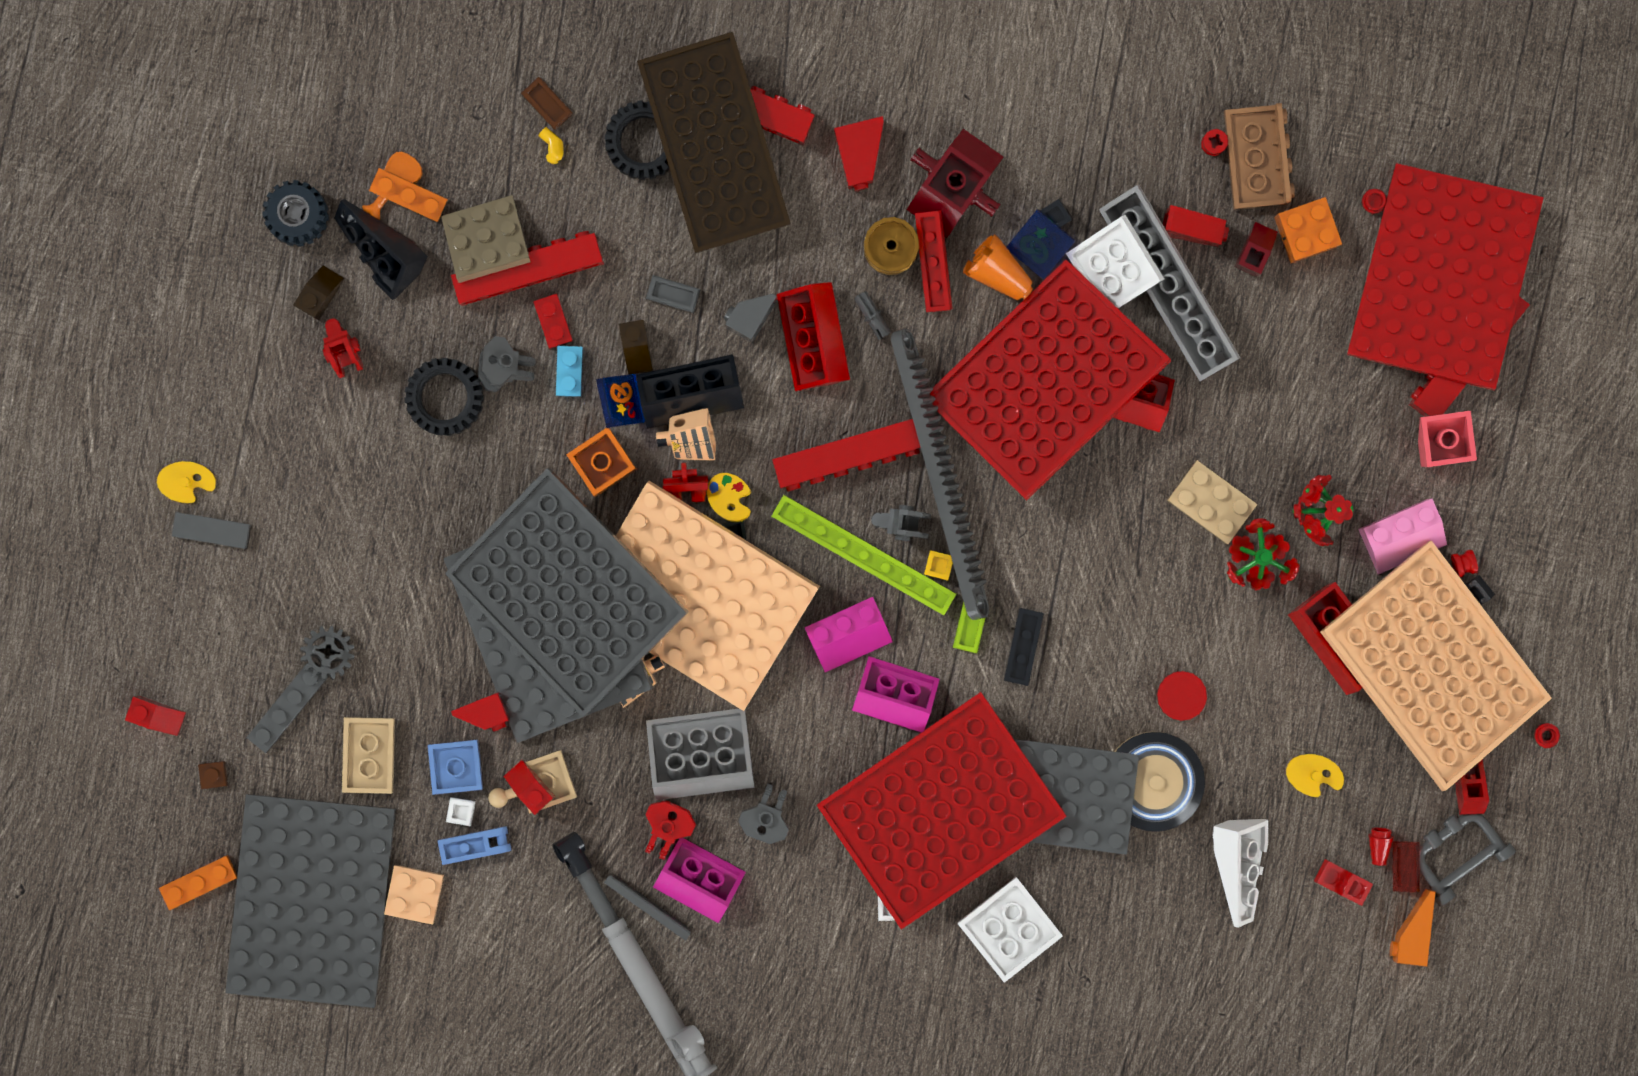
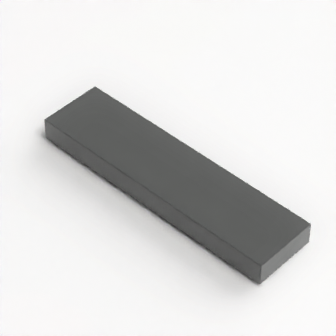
M610 873L604 883L683 940L686 941L691 934L689 927L613 873Z

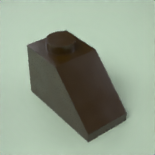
M322 265L305 284L293 306L320 320L345 278Z
M638 320L620 323L619 329L628 375L653 371L645 321Z

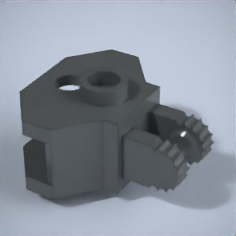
M495 336L484 346L483 351L480 353L478 379L486 391L497 392L506 382L512 383L513 380L533 381L534 373L517 370V366H534L536 359L518 355L519 351H514L506 338Z
M899 505V509H890V513L878 512L873 514L871 522L875 527L887 529L888 534L895 535V540L910 541V537L928 539L929 534L917 531L919 518L931 519V514L914 511L913 506Z
M767 784L762 800L759 801L758 805L742 810L738 821L746 836L768 844L784 840L789 830L781 815L783 810L781 808L787 791L782 789L779 793L776 807L766 804L773 790V785ZM764 826L766 832L760 833L758 827Z

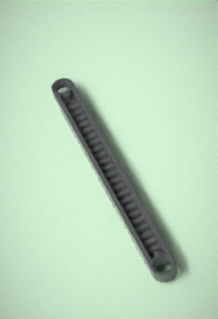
M904 328L892 333V347L967 614L972 620L986 618L989 614V605L983 585L987 581L981 578L984 570L978 568L981 560L975 558L979 552L973 550L976 542L970 540L973 531L967 529L970 525L969 521H965L968 513L962 511L965 503L959 500L963 495L956 490L960 484L954 482L957 474L951 472L955 466L948 461L952 455L946 453L949 445L943 443L946 435L941 434L944 427L938 425V421L941 419V416L935 414L938 406L932 404L936 398L930 396L933 387L927 386L930 378L925 377L924 374L928 369L922 367L925 359L919 357L913 334L909 329Z

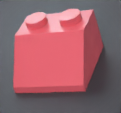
M1471 411L1420 417L1418 448L1421 467L1477 460Z

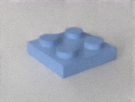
M478 740L428 745L432 795L483 789Z

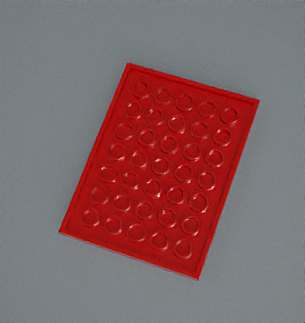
M1396 163L1347 355L1495 391L1544 197Z
M1065 260L933 387L930 396L936 398L932 403L934 406H938L936 412L1027 501L1171 362V359L1071 263Z
M982 692L816 805L901 930L1067 817Z

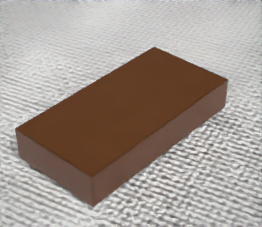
M540 77L535 79L521 92L522 96L554 130L558 129L573 115L571 110Z

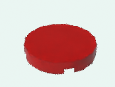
M1185 671L1173 672L1164 677L1157 690V702L1162 712L1170 718L1179 721L1190 720L1199 715L1205 707L1207 700L1206 687L1202 680L1193 673Z

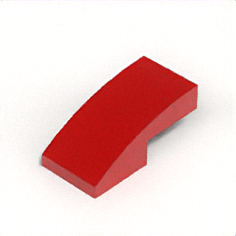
M1326 859L1314 879V882L1361 906L1373 886L1367 880Z

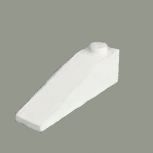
M1266 819L1228 820L1214 826V853L1234 927H1241L1254 920L1259 894L1258 889L1255 887L1259 875H1262L1264 868L1260 866L1262 851L1267 852L1268 820Z

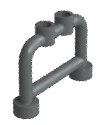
M1455 814L1450 816L1443 822L1445 828L1440 832H1437L1435 829L1423 836L1426 842L1417 849L1415 855L1416 866L1436 892L1435 901L1440 907L1456 896L1450 886L1492 855H1495L1499 862H1503L1516 852L1511 843L1505 844L1488 820L1481 814H1466L1459 818ZM1468 823H1477L1492 844L1439 881L1425 862L1426 854L1440 846L1447 838L1459 832Z

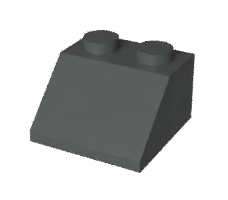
M769 294L738 302L736 307L730 306L724 317L726 328L753 343L775 306L777 296Z

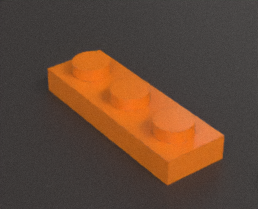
M381 168L378 169L369 189L370 192L438 222L448 200Z
M227 855L160 887L159 890L170 911L236 879L237 873Z

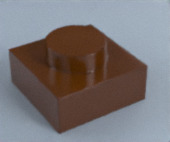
M225 761L198 764L201 789L228 786Z

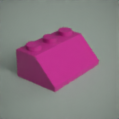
M873 597L804 627L825 672L893 642Z
M869 656L852 711L922 733L928 722L940 679Z
M679 838L653 888L719 923L746 872L690 841Z

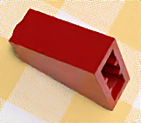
M883 116L834 128L848 189L854 188L855 192L868 189V184L873 183L884 123Z
M1170 205L1164 213L1162 224L1170 238L1219 247L1222 242L1227 240L1229 227H1225L1226 220L1173 205Z

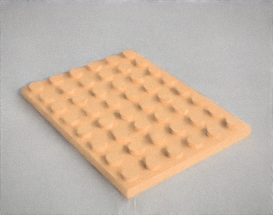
M648 481L616 537L688 610V613L649 653L654 656L658 654L665 663L744 711L820 586L661 487Z
M1432 541L1420 547L1320 631L1441 791H1446L1552 699Z

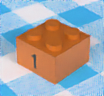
M1326 197L1278 213L1274 217L1290 264L1342 245Z
M609 427L566 454L595 497L637 470Z

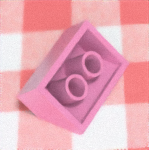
M1426 499L1358 529L1378 574L1399 566L1429 541H1432L1438 549L1447 545L1443 522L1433 499Z

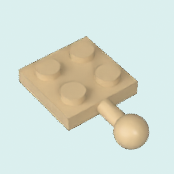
M562 750L525 762L556 796L542 809L577 798ZM495 788L489 793L488 800L493 807L501 808L507 804L509 799L515 798L517 795L512 788L508 790Z

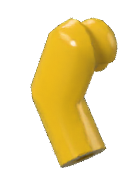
M545 127L538 136L548 144L547 161L551 164H557L564 155L563 141Z

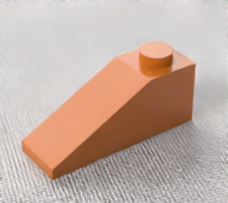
M1431 889L1424 890L1395 935V941H1391L1390 956H1393V961L1396 963L1427 966L1435 891Z

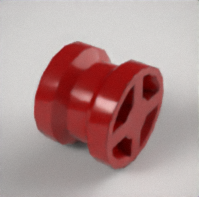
M1219 129L1208 131L1201 141L1202 150L1209 156L1220 155L1228 145L1227 135Z
M1472 549L1465 551L1461 555L1458 553L1451 554L1452 567L1460 578L1464 577L1466 573H1478V564Z

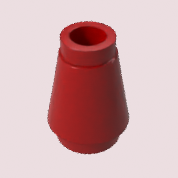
M1375 827L1368 834L1371 863L1373 865H1387L1394 838L1391 835L1392 830L1388 828Z

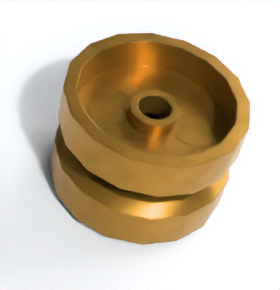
M896 217L883 218L875 222L867 231L864 240L866 260L873 269L885 275H897L908 270L915 262L919 249L918 236L914 228L905 220ZM889 241L895 242V249L889 250L886 245L889 244Z

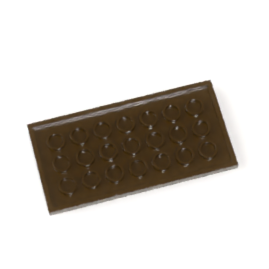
M733 31L638 60V66L695 254L791 225Z

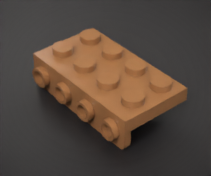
M1282 103L1270 106L1224 110L1233 210L1288 205L1291 202V198L1295 197L1294 184L1289 181V173H1292L1291 158H1287L1286 149L1290 148L1289 134H1285L1284 124H1287V111L1282 109Z

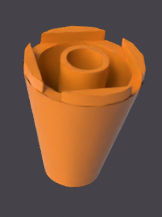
M995 234L989 236L974 251L973 262L968 260L963 269V273L966 276L1015 300L1020 298L1024 300L1033 290L1030 277Z

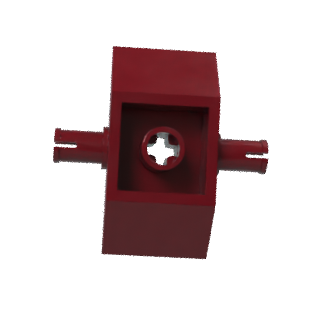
M962 129L941 159L936 160L919 147L910 161L916 163L929 173L906 210L914 216L917 212L941 210L945 238H948L970 205H976L992 217L1001 204L983 193L982 188L1004 157L965 129ZM960 178L959 183L961 186H951L949 179Z

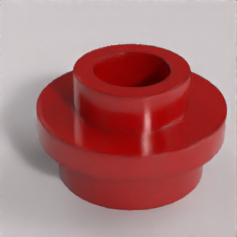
M1543 723L1536 728L1534 738L1539 746L1551 748L1558 743L1560 733L1555 725ZM1545 731L1550 732L1548 740L1543 739L1542 735Z

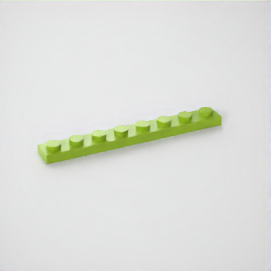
M783 495L771 516L942 615H945L956 596V593Z

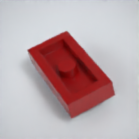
M558 294L533 301L549 349L573 342Z

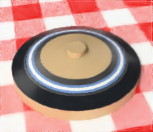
M1144 732L1127 739L1114 751L1139 755L1131 826L1145 831H1166L1183 824L1197 810L1204 794L1205 775L1198 755L1185 741L1164 732Z

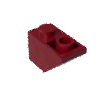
M1255 222L1234 267L1255 277L1261 275L1271 254L1278 232Z

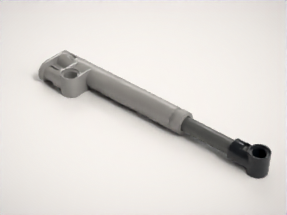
M572 832L553 843L552 847L557 858L562 863H566L573 878L577 877L605 927L601 930L605 937L609 939V944L684 1075L707 1076L714 1072L717 1066L715 1064L711 1065L704 1053L705 1048L703 1045L705 1043L702 1034L694 1025H684L630 928L627 927L626 921L623 917L618 918L590 869L593 866L584 853L586 849L581 837L576 832Z

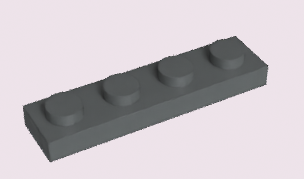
M304 666L246 738L264 753H267L330 675H326L323 681L321 680V674L318 673L315 677H312L313 670L305 671Z

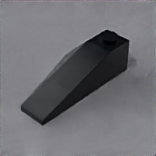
M345 199L340 201L334 219L348 241L356 244L362 254L359 257L362 263H368L374 273L371 277L375 283L392 300L396 299L421 274L428 256L406 236Z

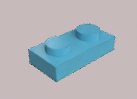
M557 347L556 396L581 397L583 347Z

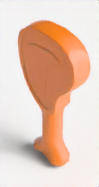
M404 152L394 153L384 169L414 184L423 175L420 163ZM378 196L374 203L363 205V211L380 220L381 208L388 199Z

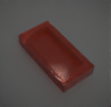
M1393 841V891L1420 892L1419 842Z

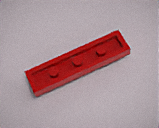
M942 211L915 213L926 312L952 310Z

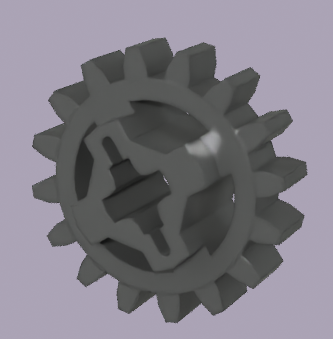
M321 626L318 634L313 630L310 631L312 638L305 637L303 640L307 647L303 646L300 648V651L305 653L300 658V661H307L308 663L304 668L305 671L312 669V677L319 673L323 681L326 675H330L331 680H335V673L343 676L345 674L343 667L347 669L351 667L347 660H354L355 655L349 653V651L354 649V645H347L350 637L343 638L341 636L342 629L334 633L333 626H330L328 631H325L323 626ZM325 637L321 645L312 646L315 641ZM334 639L342 645L343 649L337 648ZM325 648H330V653L334 654L330 655L329 659L324 658L325 655L321 653L324 652ZM311 656L317 658L320 662V667L312 661ZM334 661H342L337 667L329 669L330 664Z

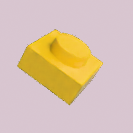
M930 550L924 575L948 580L953 564L951 555Z

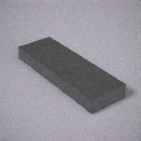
M176 512L172 537L247 549L251 524Z

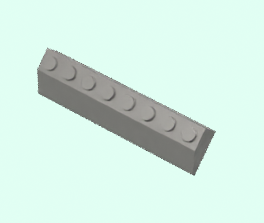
M1136 185L1100 208L1099 211L1108 225L1123 215L1127 216L1163 275L1164 280L1148 289L1147 292L1199 381L1240 359L1241 357L1140 185Z

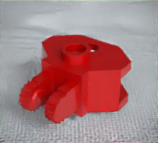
M333 318L327 320L325 328L328 337L323 339L324 349H322L327 363L331 364L339 378L345 376L343 367L355 363L358 371L363 370V363L358 353L361 349L356 337L351 338L347 330L340 326L338 320Z
M668 800L650 804L645 815L652 827V836L645 852L650 854L653 851L657 837L666 840L665 846L662 847L659 858L665 860L671 844H674L676 839L691 836L696 823L690 811ZM674 811L677 814V818H670L669 812Z

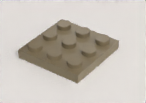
M513 195L441 216L458 283L531 262Z

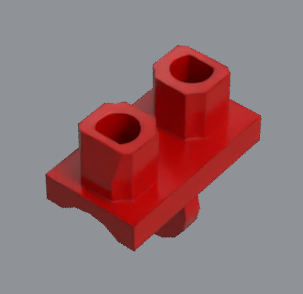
M686 462L681 463V470H672L673 478H663V489L678 499L682 500V492L691 491L692 502L705 501L706 490H708V475L697 476V469H687Z

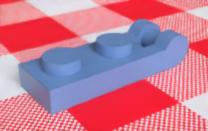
M507 826L438 840L442 865L512 851L510 843L507 842ZM496 837L498 846L491 847L489 838Z

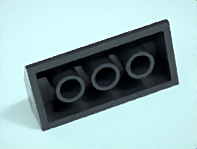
M733 354L636 375L641 408L647 429L668 425L672 416L708 408L709 415L711 416L744 408Z

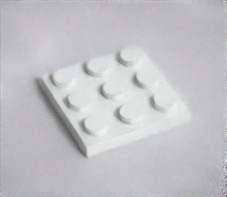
M1126 215L1121 216L1066 253L1073 266L1117 308L1122 307L1164 280L1163 275Z
M1017 877L1009 881L958 922L961 929L1004 983L1063 937Z

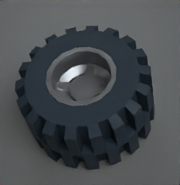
M293 180V183L285 181L283 186L276 185L273 187L275 191L267 194L268 201H264L263 207L265 211L262 212L265 219L264 223L270 232L278 240L290 246L296 244L300 247L304 246V243H314L313 239L316 237L319 239L322 236L321 231L327 228L326 221H329L327 213L329 209L322 195L308 183H301L299 180Z

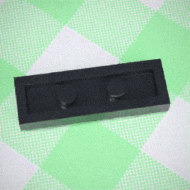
M1019 608L1003 681L1029 685L1044 613Z

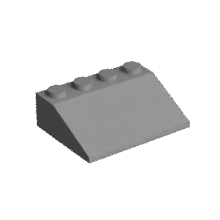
M731 709L646 720L652 788L655 800L755 788L745 710Z

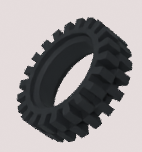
M639 100L637 103L632 104L630 102L626 107L619 108L617 114H613L610 118L611 121L606 127L605 147L612 163L621 173L633 179L645 180L650 178L652 180L656 179L659 175H665V172L670 170L665 152L654 161L639 163L628 158L621 147V135L630 122L639 118L655 120L650 102Z
M449 358L431 359L430 362L421 364L422 366L419 369L416 368L413 371V376L408 379V386L405 387L406 397H404L407 404L406 409L411 415V419L423 430L440 436H452V434H459L463 430L470 428L471 424L479 418L478 415L483 409L482 402H484L483 386L480 384V380L474 371L464 363ZM440 374L456 376L465 385L467 391V402L463 411L458 416L448 420L433 418L427 413L422 403L424 386L431 378Z

